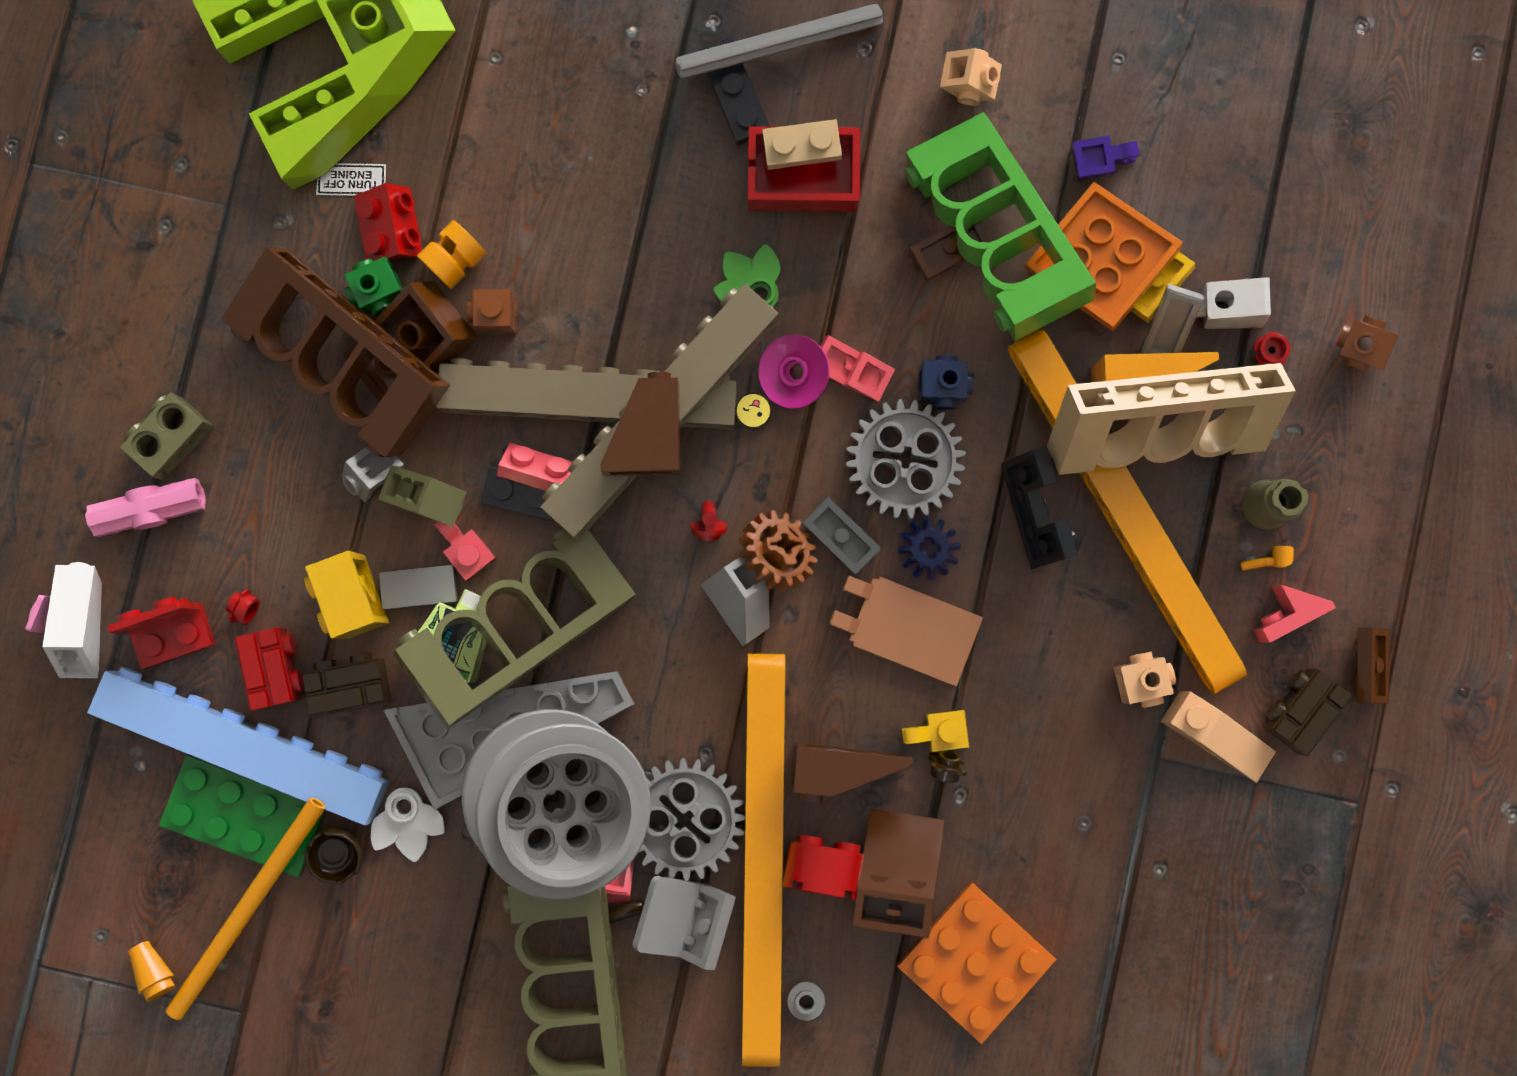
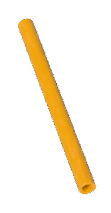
M314 797L308 799L166 1008L168 1016L175 1020H182L326 809L323 802Z

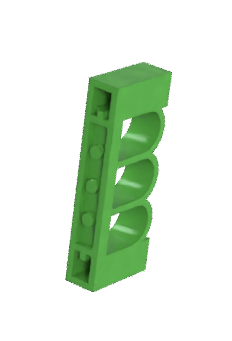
M984 112L906 151L908 167L904 168V173L913 189L918 187L925 198L931 196L935 215L943 223L956 227V241L960 255L967 262L981 267L982 287L985 295L993 303H996V311L993 312V315L1001 331L1005 332L1008 330L1014 341L1095 300V280ZM989 165L1001 182V185L966 202H953L942 195L944 190L950 185ZM1013 204L1016 205L1027 222V225L988 243L975 241L966 234L976 223ZM1038 244H1041L1054 264L1015 284L1001 282L991 274L994 268Z

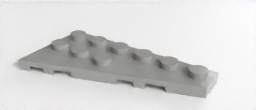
M615 671L504 690L448 730L428 703L387 709L384 712L435 810L462 796L464 775L474 751L493 729L506 720L530 711L557 709L580 714L598 724L635 703L619 672Z

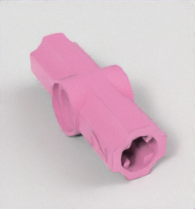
M196 478L162 487L156 485L129 490L123 497L88 505L85 517L87 525L95 537L115 534L132 528L134 530L148 529L166 524L167 519L206 510V496L199 479Z

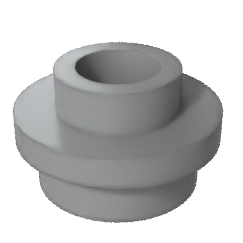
M804 981L797 983L788 994V1008L800 1020L808 1021L815 1019L824 1009V993L813 982ZM804 995H809L814 1000L809 1008H804L799 1004L800 998Z

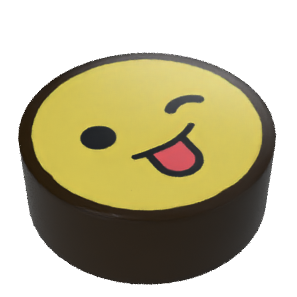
M747 393L736 403V419L745 429H762L771 419V404L760 393Z

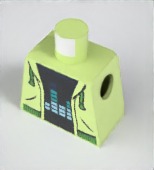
M465 589L456 608L439 602L418 633L428 628L431 634L434 635L438 623L447 614L456 610H472L476 612L481 596ZM457 624L448 628L441 637L442 647L465 681L475 683L487 641L475 627L467 624Z

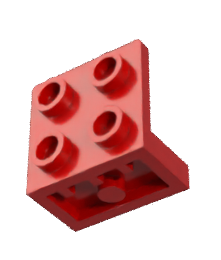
M176 597L159 600L153 603V610L141 613L140 609L122 613L117 616L118 622L107 626L110 634H130L141 669H149L216 645L203 603L189 602L188 598L177 600Z

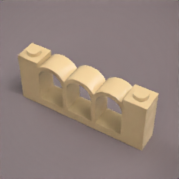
M1281 363L1068 385L1047 448L1054 460L1059 475L1094 471L1096 464L1103 468H1119L1137 461L1143 455L1151 462L1165 463L1186 455L1192 449L1196 455L1201 457H1215L1229 451L1232 455L1266 451L1296 390ZM1227 408L1217 419L1208 423L1213 410ZM1178 414L1171 423L1159 428L1164 415ZM1130 419L1122 429L1108 434L1113 421Z

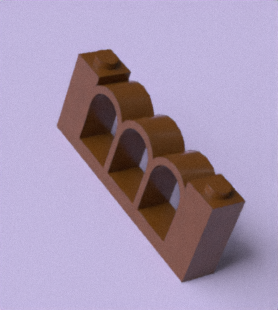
M267 247L221 318L232 328L231 332L235 337L247 343L255 341L264 356L273 361H292L295 379L302 388L316 394L330 393V402L335 414L341 421L350 426L362 427L358 435L367 442V448L379 457L388 458L403 455L450 386V384L287 248ZM300 293L315 305L319 312L298 344L292 350H289L282 343L279 334L280 323L296 296ZM338 325L353 337L358 344L336 377L329 383L319 373L317 356L335 326ZM377 357L398 376L374 411L367 415L357 406L355 388L373 358Z

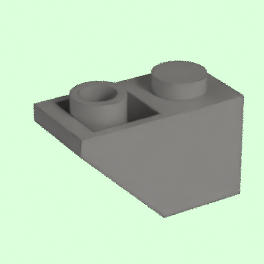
M739 557L702 583L701 587L740 644L744 646L770 628L769 589L766 587L765 579H761L757 583L754 581L756 572L754 570L745 571L744 569L749 563L748 559Z

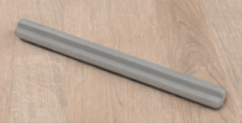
M871 4L686 54L675 59L676 70L680 78L685 79L872 28L883 23V13L878 4Z

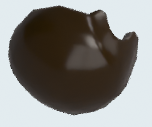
M339 826L329 827L320 830L309 840L306 845L304 861L309 873L319 881L342 884L355 874H358L361 868L363 849L359 838L349 829Z

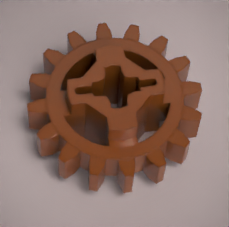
M775 510L770 511L766 516L760 513L742 529L745 534L738 539V543L745 547L738 553L739 557L747 558L749 562L744 567L745 571L754 570L756 572L754 577L756 583L761 579H765L767 589L771 590L774 586L778 585L781 592H784L789 587L795 589L813 573L810 567L817 563V559L810 555L816 549V545L809 544L806 540L811 533L809 531L802 533L799 530L801 526L800 520L793 524L790 523L789 514L786 512L779 518Z

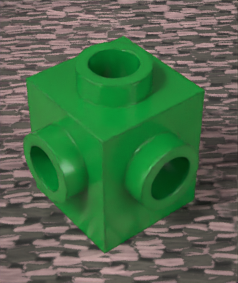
M385 256L375 261L372 259L361 261L352 267L353 271L345 274L349 286L344 288L349 301L356 307L359 306L367 315L371 313L374 316L380 315L404 289L393 264Z

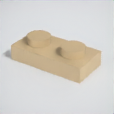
M837 119L762 129L767 170L836 161L842 158Z

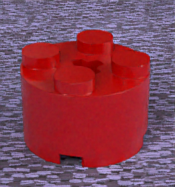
M807 835L797 836L796 842L790 841L782 887L792 888L793 882H797L796 890L842 898L845 897V891H848L847 899L856 900L858 882L864 860V854L859 853L860 845L838 842L833 844V848L822 846V838Z

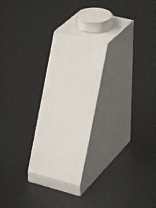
M81 562L55 566L42 647L59 678H98L102 582L95 566Z

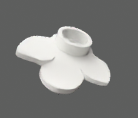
M407 787L396 789L388 796L385 803V811L373 820L371 826L372 846L374 850H381L395 843L404 856L412 862H416L427 848L428 835L436 836L445 833L443 816L438 809L434 810L432 805L423 803L420 794L414 789ZM402 799H406L411 803V810L408 813L402 812L399 808V803Z

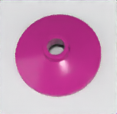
M797 334L785 335L774 340L763 352L758 369L759 381L764 393L771 401L785 408H802L815 402L824 392L830 373L829 362L821 346L813 339ZM798 365L803 369V375L799 379L795 378L793 374L794 368Z

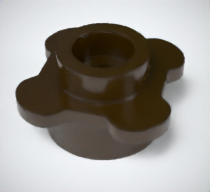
M948 750L940 751L939 753H929L928 759L933 762L930 773L937 780L956 783L959 781L960 776L967 775L968 769L963 766L965 760L957 753Z

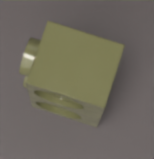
M171 392L154 402L150 409L152 413L142 423H137L129 429L125 435L126 441L120 446L148 474L164 481L215 427L184 398ZM182 412L184 416L182 425L177 429H173L171 425L173 416ZM156 439L158 450L153 456L148 457L146 452L147 445L150 441Z
M391 465L378 500L454 527L455 521L462 511L463 501L467 492L432 477Z

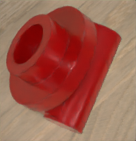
M704 501L701 504L702 520L691 524V533L697 535L701 541L719 540L720 535L727 533V524L717 520L715 504L712 501Z

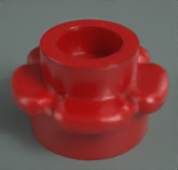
M1269 332L1265 337H1259L1254 344V351L1257 353L1255 358L1260 365L1276 363L1283 365L1290 354V344L1281 334ZM1270 347H1273L1275 350L1273 354L1269 353Z
M248 589L241 593H234L226 605V611L230 613L229 621L231 623L237 621L243 625L249 624L259 610L260 599L254 597Z

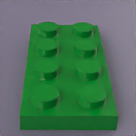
M186 755L159 826L264 865L306 804V801L192 755ZM324 810L283 870L284 873L295 877L302 876L306 867L304 861L306 845L319 832L327 810Z

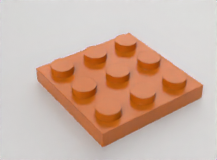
M1095 182L1091 184L1058 224L1096 282L1095 300L1080 307V309L1112 332L1115 331L1183 248L1181 240ZM1040 246L1025 264V270L1035 275L1054 264L1043 247Z
M970 881L932 924L929 938L920 937L896 965L982 1044L1057 959Z

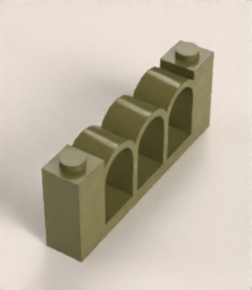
M562 528L553 535L555 541L552 543L549 551H543L534 555L526 563L519 582L516 580H501L491 584L482 593L476 612L472 610H456L447 614L438 623L434 635L431 634L428 628L420 633L414 629L396 642L399 647L395 649L394 657L447 730L621 609L636 595L589 530L577 541ZM542 566H553L564 572L590 607L561 629L530 586V574ZM499 595H511L518 598L548 636V638L518 659L515 658L486 615V604L492 598ZM457 624H467L475 627L505 666V668L473 690L449 659L441 643L443 633L448 628Z
M508 885L507 890L503 892L504 910L506 913H510L511 924L521 923L515 934L514 948L521 963L531 970L521 988L520 1000L524 1012L533 1022L537 1023L527 1042V1056L530 1065L534 1068L529 1076H628L606 886L578 898L551 900L525 894ZM587 917L591 953L551 957L540 954L531 945L529 930L532 924L547 920ZM586 970L594 971L597 1005L556 1009L543 1004L537 996L535 983L536 979L541 976ZM600 1023L603 1057L569 1061L556 1060L549 1056L543 1048L541 1036L547 1029Z

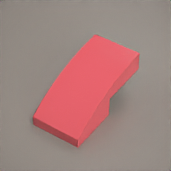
M830 335L825 336L820 346L824 350L829 362V379L860 395L879 402L895 369L866 352L856 351Z

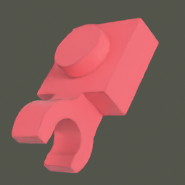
M440 522L434 524L451 544L443 553L465 581L471 579L496 559L474 529H471L464 535L456 524H454V527Z

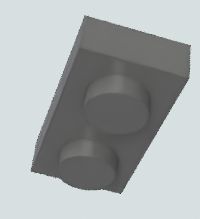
M829 497L802 523L854 575L881 549Z

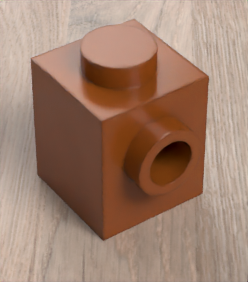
M473 289V300H468L467 302L468 322L473 323V327L479 334H516L517 298L511 289Z

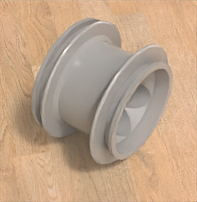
M557 709L535 710L519 714L501 723L482 740L474 751L464 775L462 788V810L465 824L474 843L484 854L490 866L513 888L542 899L564 900L578 898L608 885L630 865L637 855L645 839L650 821L651 799L645 773L636 757L622 742L610 735L596 722L570 711ZM580 759L581 765L579 770L573 775H566L565 768L569 761ZM542 762V772L535 778H527V771ZM556 790L559 791V798L556 803L549 801L546 806L543 805L544 797L547 794L553 795ZM592 791H599V800L594 805L585 806L586 796ZM516 797H524L525 801L522 809L514 813L508 812V804ZM575 825L582 826V831L576 839L566 840V834L571 827ZM540 828L544 829L543 838L539 842L534 844L528 843V837L532 831Z

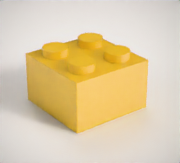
M345 551L305 567L308 577L304 578L306 589L312 599H317L321 612L317 613L318 622L322 631L325 634L329 633L332 639H351L390 624L386 611L382 609V600L365 555Z

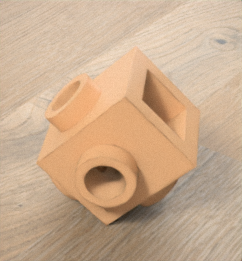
M972 48L947 52L940 88L956 96L959 103L968 106H977L980 101L995 100L1002 64L990 58L988 52L981 49Z
M1152 651L1129 656L1131 663L1113 667L1122 704L1141 702L1142 708L1163 704V696L1174 694L1172 685L1176 684V677L1171 663H1166L1165 657L1153 658ZM1146 675H1147L1148 678H1149V681H1148L1147 684L1145 683V677H1146Z

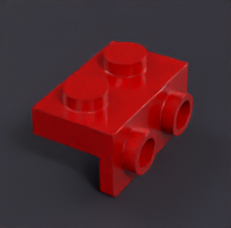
M384 183L353 196L365 260L372 259L375 261L384 256L390 262L401 258L418 259L417 255L422 251L421 235L416 220L414 199L409 187Z

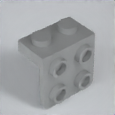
M655 876L650 882L633 940V948L640 953L680 957L702 969L715 970L736 897L705 883Z

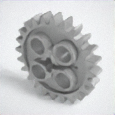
M898 399L896 410L892 411L885 402L882 405L883 414L881 416L873 409L869 411V417L872 421L870 424L864 420H859L858 426L863 431V434L852 432L850 438L858 445L846 448V453L855 456V459L846 462L845 468L856 469V473L848 481L849 483H861V486L855 493L857 496L865 493L870 495L866 503L867 507L876 501L880 503V515L889 507L892 508L893 519H897L901 510H905L908 519L912 520L915 509L918 508L925 517L929 514V503L936 509L942 507L939 499L940 495L947 499L953 497L948 485L958 487L961 484V481L953 475L965 470L963 465L956 463V459L964 457L966 451L955 450L954 447L962 440V436H950L949 433L953 430L955 424L951 423L946 426L941 424L945 415L944 412H941L935 418L930 415L932 410L931 404H928L922 412L918 411L917 400L912 402L909 409H905L902 399ZM884 430L895 431L900 438L899 445L891 448L883 445L880 440L881 432ZM921 436L931 437L936 443L935 452L930 454L921 452L917 447V439ZM877 451L899 457L903 451L909 452L910 459L935 461L938 466L933 468L913 462L907 468H902L900 460L874 458L873 452ZM885 465L891 468L894 473L893 481L889 484L879 483L874 477L876 467ZM919 471L926 473L930 479L929 488L918 490L913 487L911 483V475Z
M684 757L680 760L679 768L675 769L671 761L667 760L665 762L666 772L662 773L654 766L651 768L654 779L652 781L647 777L646 779L650 791L651 812L662 810L667 814L669 824L665 829L661 830L654 829L649 824L645 839L638 853L645 851L647 854L642 862L644 866L653 860L657 863L655 867L656 875L666 867L669 868V878H674L677 871H682L684 880L688 881L691 871L696 870L700 879H703L705 875L704 867L709 866L715 873L718 872L719 868L716 861L718 858L727 863L730 861V856L726 849H739V844L732 837L733 835H744L745 830L735 826L736 822L746 819V814L735 812V808L743 804V799L731 798L737 786L732 785L725 788L723 783L727 778V774L724 773L715 778L713 776L714 764L709 766L706 771H702L701 759H697L693 768H688ZM686 782L692 785L695 795L691 801L680 802L676 799L674 787L678 783ZM665 795L683 814L688 810L694 814L691 819L692 823L710 837V842L705 843L689 825L685 824L682 828L678 826L679 816L661 802L660 796ZM708 808L718 810L722 815L721 824L714 828L705 826L701 820L702 812ZM682 836L691 837L696 842V851L691 855L679 853L675 845L678 838Z

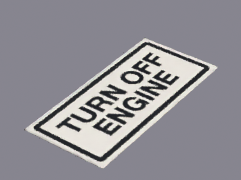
M336 163L325 175L317 178L316 195L355 196L386 182V164Z

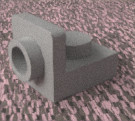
M366 447L345 461L342 481L352 495H358L366 502L371 499L373 491L385 483L391 465L403 468L404 464L397 456L379 457Z

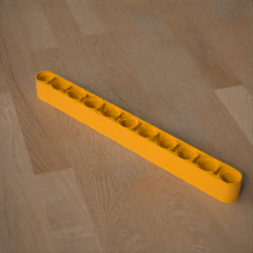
M1040 328L1009 345L1007 349L1014 365L1053 429L1068 385H1075L1077 383L1049 336ZM1096 464L1094 471L1080 472L1081 478L1207 689L1215 695L1247 676L1242 660L1127 467L1103 468Z
M748 653L742 1066L780 1067L785 654Z

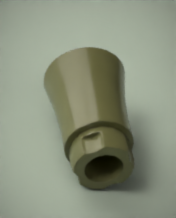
M1265 479L1253 483L1246 490L1243 496L1242 508L1246 519L1253 526L1262 530H1275L1285 525L1288 520L1299 516L1304 507L1307 506L1309 497L1307 490L1302 488L1298 481L1290 479H1279L1276 481Z

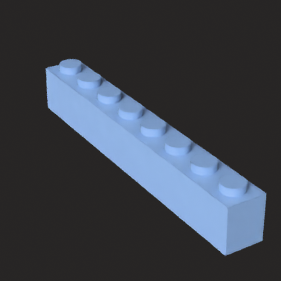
M121 667L119 671L104 672L87 712L88 714L307 802L310 797H314L325 804V810L366 826L373 823L390 783V780L381 777L383 771L367 764H361V767L358 768L347 763V756L332 750H327L326 754L313 750L314 743L297 736H292L291 740L278 735L280 731L278 728L266 723L258 722L257 726L244 722L245 715L237 711L224 708L222 712L209 708L211 704L209 700L189 694L188 699L175 694L177 688L170 684L155 681L152 685L141 680L143 674L135 670Z

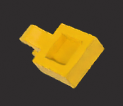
M964 710L926 714V726L901 729L903 743L913 744L929 741L931 752L969 747Z

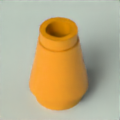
M149 941L138 944L128 951L138 994L144 995L147 1002L157 999L175 988L172 980L175 977Z

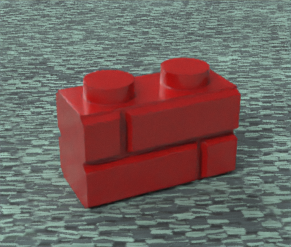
M277 627L234 638L250 711L262 710L302 700L300 692L305 690L301 671L299 669L295 670L292 656L297 654V647L292 633L287 634L286 628Z

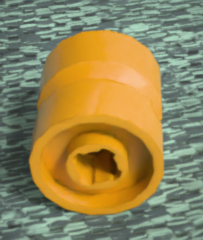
M452 220L439 233L440 241L438 243L430 242L417 255L428 269L451 290L465 277L464 269L466 267L474 268L487 255L483 247L455 220Z

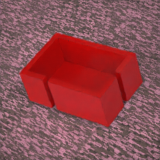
M749 126L748 211H858L860 202V128L838 127L842 152L841 160L767 170L762 129L775 127Z

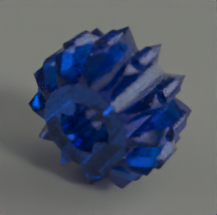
M924 517L922 522L923 531L915 521H912L909 524V528L914 536L904 532L900 534L899 538L908 543L909 546L897 548V554L910 555V558L901 563L903 568L909 567L912 563L917 565L913 571V577L918 578L923 568H926L927 579L934 580L935 567L943 576L949 573L943 561L952 565L958 563V559L949 554V551L961 549V544L948 543V539L955 536L956 531L951 529L943 534L941 531L945 526L944 520L940 519L936 523L935 528L932 529L930 517ZM924 539H930L931 545L938 547V552L936 551L932 554L934 557L932 559L927 558L926 552H920L919 546L926 543Z

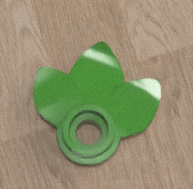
M764 244L756 252L753 260L739 253L726 252L723 258V271L726 281L721 282L713 289L718 299L722 301L731 289L739 290L744 284H747L754 292L759 289L766 291L767 298L765 301L771 307H774L779 295L775 282L781 271L780 262L775 252L767 244Z

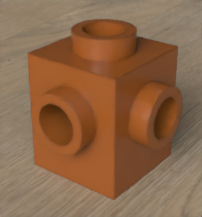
M1365 315L1362 322L1354 319L1352 326L1344 325L1336 346L1342 347L1340 355L1348 357L1345 365L1367 372L1369 365L1384 370L1399 335L1384 330L1386 322ZM1364 337H1370L1373 341L1372 347L1367 351L1359 348V341Z

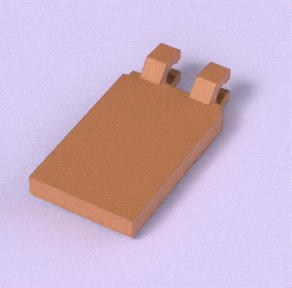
M847 576L842 591L865 599L857 619L835 610L828 625L851 633L849 640L853 642L852 646L957 687L983 617L883 577L873 578L871 584L852 576Z

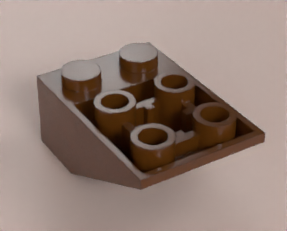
M870 809L863 851L864 860L857 888L853 919L854 927L929 938L932 927L945 819Z

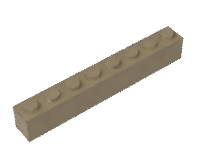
M744 284L739 290L731 289L720 302V306L723 308L716 316L712 318L708 315L695 329L697 336L688 346L682 343L669 358L672 364L664 372L671 373V378L678 377L680 429L779 321V313L747 284ZM627 403L619 412L620 417H622L623 412L627 406ZM619 421L612 429L606 426L593 441L596 447L587 456L584 454L579 455L569 466L568 471L571 474L563 483L555 482L542 496L545 502L541 505V508L577 541L637 477L604 476L601 472V462Z
M455 358L451 359L450 364L439 365V376L450 386L438 402L436 408L442 413L618 423L621 419L619 412L629 401L638 379L648 378V373L656 371L637 369L634 370V375L619 374L620 370L617 368L599 367L597 368V373L583 372V367L575 365H561V370L558 371L546 370V365L540 363H524V368H509L510 363L504 361H487V366H473L472 360ZM728 376L682 427L734 430L737 382L729 381L730 376Z

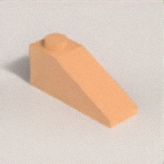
M1179 691L1161 720V723L1255 783L1258 782L1276 753L1274 749L1232 718L1191 691Z

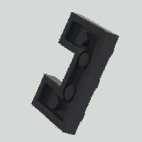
M1047 446L1032 449L1001 463L1031 569L1078 556L1076 548L1077 538L1073 529L1070 528L1068 519L1050 524L1048 518L1049 508L1045 499L1042 498L1040 491L1041 488L1057 482L1055 463L1048 453Z

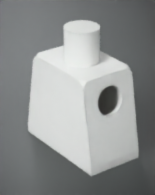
M1270 278L1206 283L1203 291L1204 301L1197 317L1204 318V328L1206 329L1263 328L1271 315ZM1216 302H1223L1228 308H1219Z

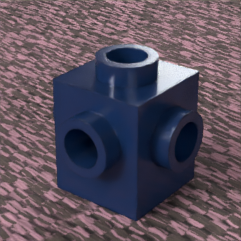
M954 355L936 356V360L923 359L918 367V403L935 404V409L955 410L957 405L964 403L967 395H972L974 375L973 373H968V361H958V357Z

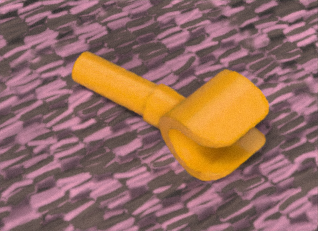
M1273 546L1272 558L1264 557L1240 562L1241 570L1246 571L1271 566L1277 568L1287 567L1293 562L1294 548L1291 546Z

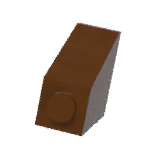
M650 372L648 373V378L638 379L601 462V472L604 476L681 475L680 392L678 377L671 378V373Z

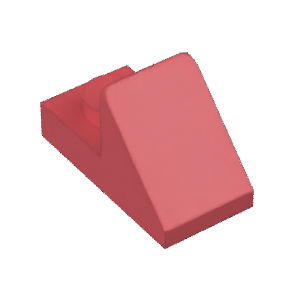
M1284 585L1272 586V590L1284 614L1280 609L1260 619L1263 625L1255 628L1253 632L1259 643H1270L1336 607L1333 601Z

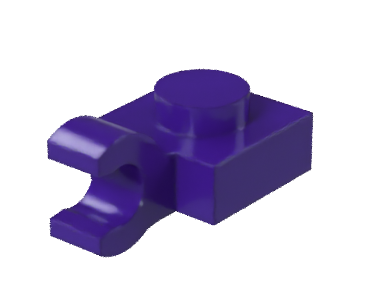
M1109 135L1074 141L1071 145L1077 181L1114 175L1116 171L1115 164L1133 163L1137 161L1136 157H1139L1137 141L1111 146Z

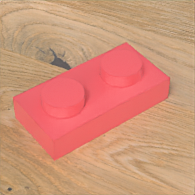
M510 442L498 464L497 476L547 491L555 482L562 484L571 474L568 468L572 461Z

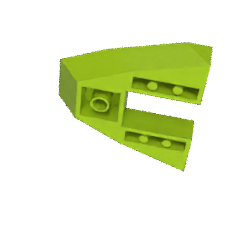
M192 0L216 49L229 64L324 17L326 18L348 65L249 113L281 179L292 190L325 175L408 94L456 31L441 0Z

